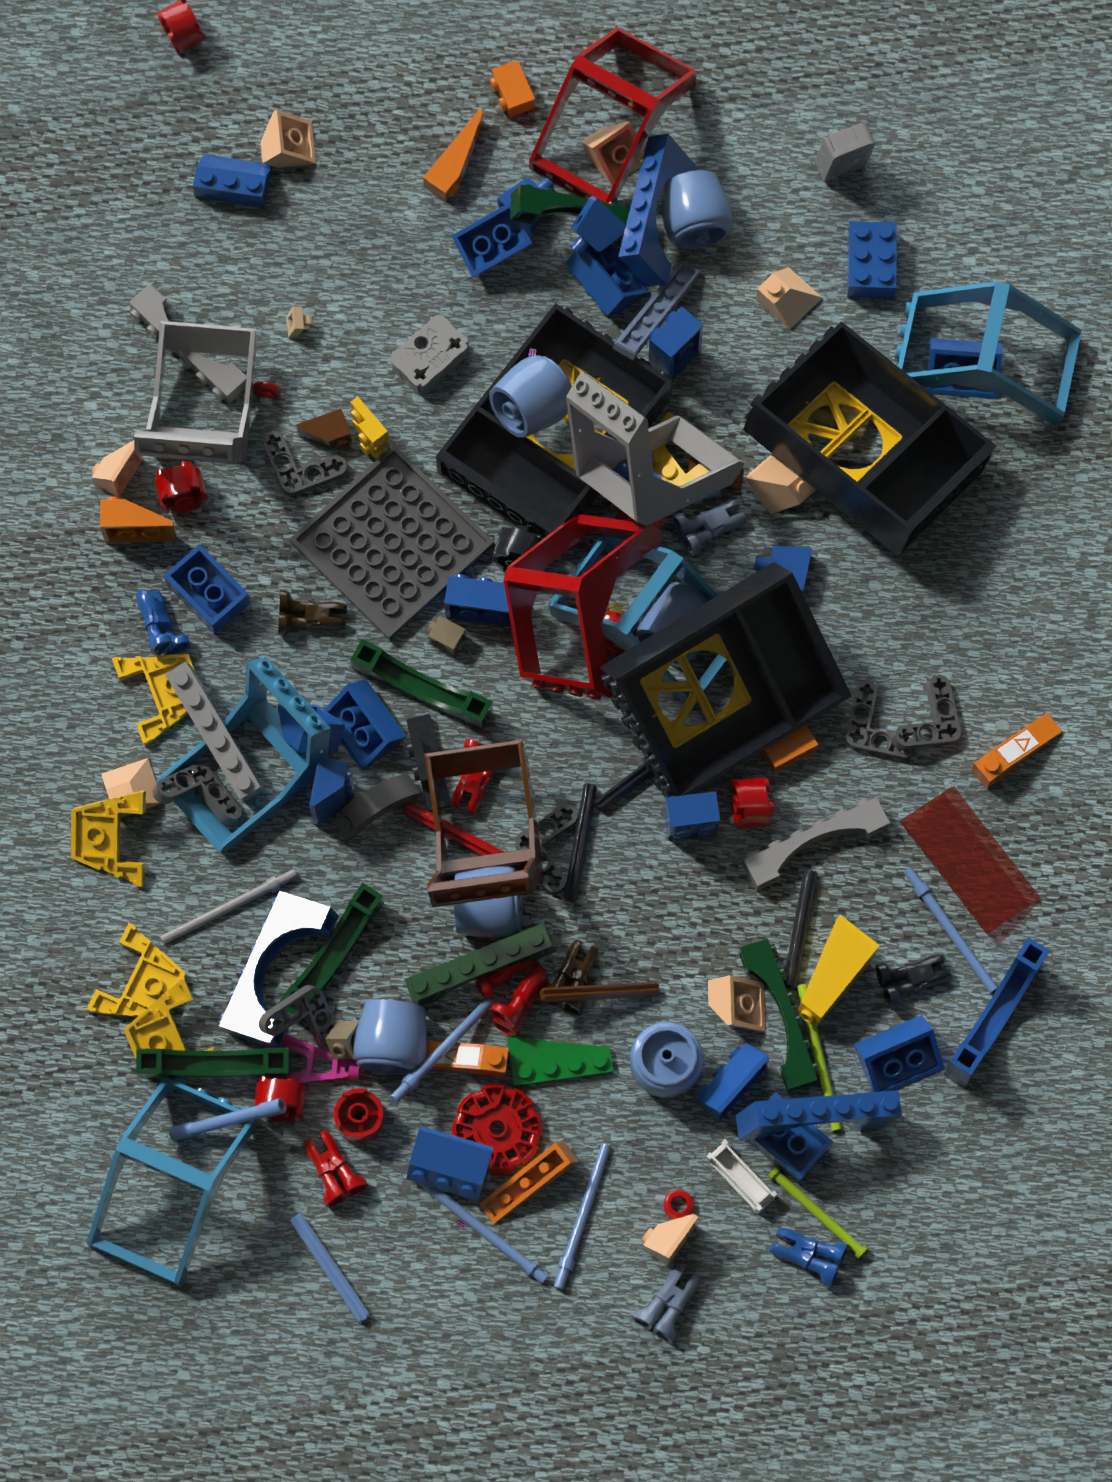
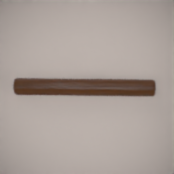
M657 982L543 988L540 991V999L543 1003L654 997L660 993Z

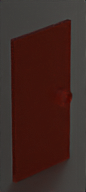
M954 786L900 820L903 827L986 934H989L1041 898Z

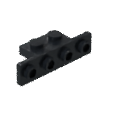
M426 714L407 719L411 743H408L407 747L410 758L415 757L417 766L412 767L415 781H421L427 810L431 812L432 804L425 754L438 752L439 750L431 716ZM445 778L437 779L441 809L451 807Z

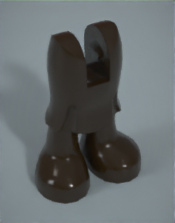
M280 590L278 635H286L291 630L306 629L307 631L311 629L332 631L346 629L345 619L329 617V614H346L347 605L341 602L297 601L292 598L289 591ZM288 614H305V618L292 617Z
M575 939L567 951L562 966L557 970L558 974L551 985L544 988L565 987L567 982L571 983V986L587 985V978L595 965L599 948L591 946L586 954L585 961H579L576 957L580 953L583 941ZM567 1001L561 1004L565 1011L580 1016L584 1010L582 1001ZM549 1002V1004H551V1005H553V1006H557V1005H559V1003H560V1002Z

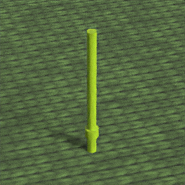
M807 984L797 986L800 1002L806 991ZM806 1022L814 1059L820 1073L819 1080L823 1096H832L833 1091L818 1029L812 1023ZM830 1123L832 1132L842 1129L840 1123Z

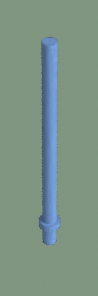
M418 1184L523 1268L527 1276H533L541 1284L546 1281L548 1275L537 1267L538 1264L536 1262H530L446 1193L437 1188Z

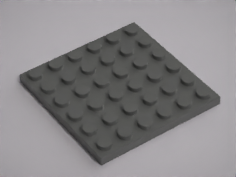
M395 445L388 449L289 539L290 543L388 640H391L447 588L449 576L463 574L494 545V541Z

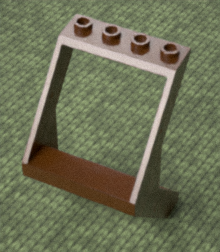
M523 740L425 754L436 831V872L427 884V892L432 907L533 894L543 876V861L529 764ZM521 767L529 819L530 849L448 860L437 779ZM508 866L515 869V872L455 880L457 873L485 867Z

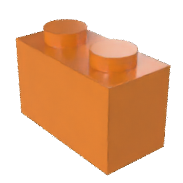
M518 60L492 69V78L489 79L493 92L498 91L500 96L498 103L502 112L506 111L509 118L535 109V98Z
M804 725L763 750L762 754L773 773H776L816 752L818 744L807 725Z

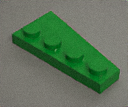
M507 1037L514 1087L613 1073L610 1047Z

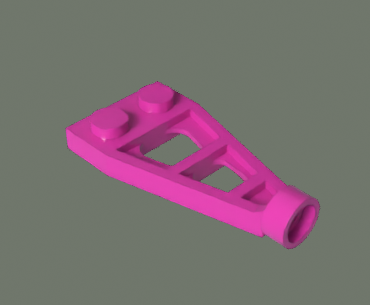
M286 1036L281 1048H289L290 1051L301 1053L308 1059L307 1068L303 1072L291 1073L290 1075L298 1077L301 1084L344 1079L359 1080L361 1068L354 1059H333L330 1051L290 1036ZM320 1057L331 1060L333 1063L332 1071L329 1073H314V1059ZM347 1065H349V1072L345 1071ZM274 1077V1079H284V1077Z

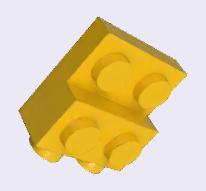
M356 397L350 402V414L353 418L351 422L359 432V447L365 455L371 454L374 459H378L390 448L388 431L361 399Z

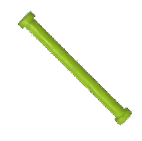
M776 1166L767 1177L770 1180L774 1179L842 1242L847 1243L848 1247L855 1253V1257L859 1259L867 1251L868 1247L858 1243L780 1172V1167Z

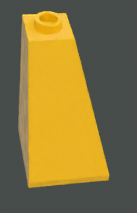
M841 915L836 919L797 1010L805 1022L812 1023L816 1027L870 965L880 946Z

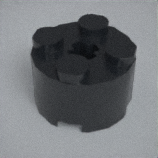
M518 525L517 529L503 526L493 552V562L507 570L511 563L544 538L532 534V530L523 525Z

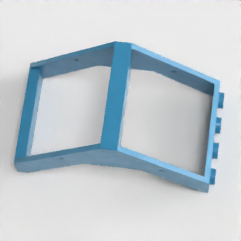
M1001 282L915 292L913 294L912 303L907 302L904 316L908 317L907 324L902 323L899 337L904 338L902 346L897 345L895 359L899 360L898 367L900 369L903 367L915 308L920 309L972 301L990 305L978 365L907 374L924 388L957 384L1004 394L1048 422L1062 424L1082 331L1080 328L1012 285ZM1005 308L1024 313L1069 341L1055 406L992 368Z
M603 534L601 538L598 537L593 542L589 554L583 556L579 561L575 573L569 576L580 577L591 568L606 546L615 549L629 537ZM656 546L642 558L653 560L660 566L618 623L603 619V635L626 651L640 643L633 633L675 576L701 592L709 600L718 596L689 563L672 550ZM555 594L549 602L550 615L556 619L580 626L578 610L563 605L569 596ZM720 654L717 655L699 680L705 694L728 664V661ZM668 670L665 671L661 679L662 682L678 681ZM688 691L672 692L683 704L690 695ZM696 701L695 705L693 706L692 710H694L695 707L698 705V702H697V701Z
M266 656L250 661L246 665L245 695L223 723L230 733L249 718L297 773L275 799L234 833H231L217 819L196 792L174 801L219 853L235 846L310 784L315 778L318 758H328L331 728ZM267 689L308 733L306 753L294 751L293 747L284 741L279 713L267 701ZM204 740L161 774L156 782L189 767L209 750ZM177 780L180 786L188 787L184 781Z
M165 1076L121 1137L112 1159L86 1243L93 1249L181 1287L186 1278L208 1211L228 1169L255 1131L259 1121L258 1119L247 1121L212 1175L135 1142L141 1129L170 1089L225 1113L246 1109L244 1107L238 1109L232 1106V1102L222 1097H219V1099L209 1096L210 1093L202 1088L196 1087V1089L188 1087L186 1086L187 1083L179 1078L173 1077L172 1080ZM127 1159L203 1192L177 1272L99 1237L117 1179Z

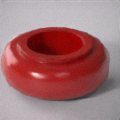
M257 381L253 385V393L259 397L274 399L280 397L281 388L273 382Z
M676 1189L665 1196L663 1209L666 1215L673 1220L686 1217L693 1213L694 1200L687 1191ZM675 1198L683 1199L687 1203L685 1210L682 1212L674 1211L671 1207L672 1200Z

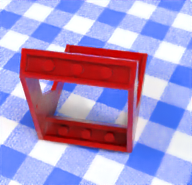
M616 27L578 54L570 66L529 158V169L579 197L590 198L594 196L601 202L616 203L642 145L667 107L693 88L696 83L697 71ZM617 45H620L680 79L657 97H654L596 65L594 62L617 47ZM579 82L586 84L644 117L609 194L542 157L565 103Z
M575 514L507 567L503 582L520 677L531 682V687L545 691L547 687L550 688L549 690L559 694L568 691L569 694L577 697L587 694V697L600 701L602 697L611 699L613 694L610 689L607 690L600 679L602 673L599 669L600 666L608 662L602 622L617 577L661 543L665 532L652 524L645 526L633 521ZM590 532L629 537L580 577L544 572L546 566ZM537 592L576 598L590 683L541 674L531 620V611Z

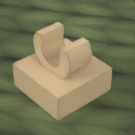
M293 306L286 316L288 338L299 337L303 330H310V326L314 325L313 316L303 315L302 307Z

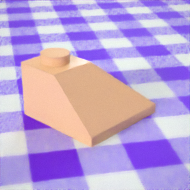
M274 111L260 142L263 164L276 168L316 164L312 121L282 111Z
M629 121L599 129L581 141L588 158L611 186H613L636 136ZM641 147L629 175L641 167L645 152L643 147Z
M789 267L773 273L757 288L756 300L789 329L795 326L823 299Z
M134 441L104 457L100 464L97 463L94 466L91 478L95 486L115 497H120L143 460V456L135 455Z
M773 454L745 477L770 514L799 505L816 491L813 486Z
M148 758L102 773L109 799L146 790V809L161 804L152 795L153 788L157 783ZM121 813V817L130 815L132 813Z
M731 975L708 980L709 1006L728 1026L765 1032L764 985L761 982Z
M693 1214L658 1224L654 1230L649 1228L642 1238V1241L645 1242L643 1249L668 1266L697 1226L698 1216Z

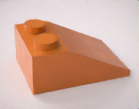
M108 497L105 500H100V529L105 543L177 541V534L172 520L119 497Z

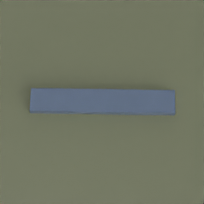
M681 260L669 275L667 285L659 287L614 343L613 349L634 360L650 340V334L657 327L660 328L668 315L696 283L702 271Z

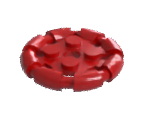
M493 1084L481 1087V1090L474 1094L471 1092L462 1100L455 1111L457 1112L456 1119L452 1121V1135L467 1140L473 1137L475 1142L493 1147L492 1155L494 1154L490 1162L489 1174H506L513 1172L514 1168L519 1165L524 1166L536 1154L539 1148L537 1146L539 1138H542L543 1123L540 1112H536L533 1106L535 1103L528 1095L517 1088L513 1090L506 1088V1085ZM502 1097L511 1099L509 1106L500 1104ZM487 1099L489 1104L481 1108L478 1103ZM525 1111L528 1117L521 1120L518 1113ZM467 1116L474 1117L472 1125L465 1123ZM495 1122H500L505 1127L504 1132L500 1135H494L490 1131V1126ZM522 1132L530 1135L528 1142L521 1140ZM514 1149L517 1156L508 1159L505 1153Z

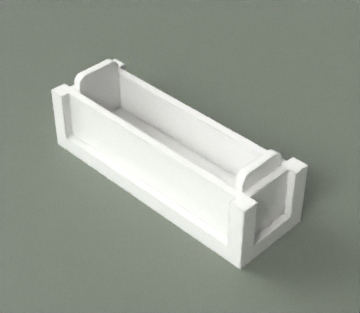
M726 1139L721 1142V1145L713 1153H709L706 1156V1160L757 1214L777 1197V1193L775 1191L772 1192L728 1146Z

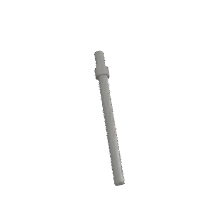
M294 869L278 877L273 876L267 879L266 883L160 937L165 945L270 891L274 893L280 890V886L298 877Z

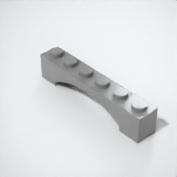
M148 284L129 301L130 314L138 323L144 322L148 326L146 328L148 333L156 339L159 337L160 322L168 321L165 314L168 306L166 299L151 284ZM167 350L170 354L175 352L180 357L179 362L184 368L194 370L197 380L204 386L208 384L213 389L211 390L212 394L219 401L224 399L230 404L246 389L247 376L232 362L227 365L212 361L197 352Z
M184 662L165 674L239 800L245 802L264 791V786L220 718L193 667L189 663Z
M877 797L872 800L865 798L856 804L857 807L849 811L847 808L842 809L834 814V818L827 821L821 819L812 824L813 828L806 831L803 829L797 830L790 835L791 838L783 842L776 840L768 845V849L762 852L755 850L749 853L744 860L743 867L755 890L759 891L778 882L779 871L799 851L817 841L845 834L864 835L868 839L889 829L890 822Z

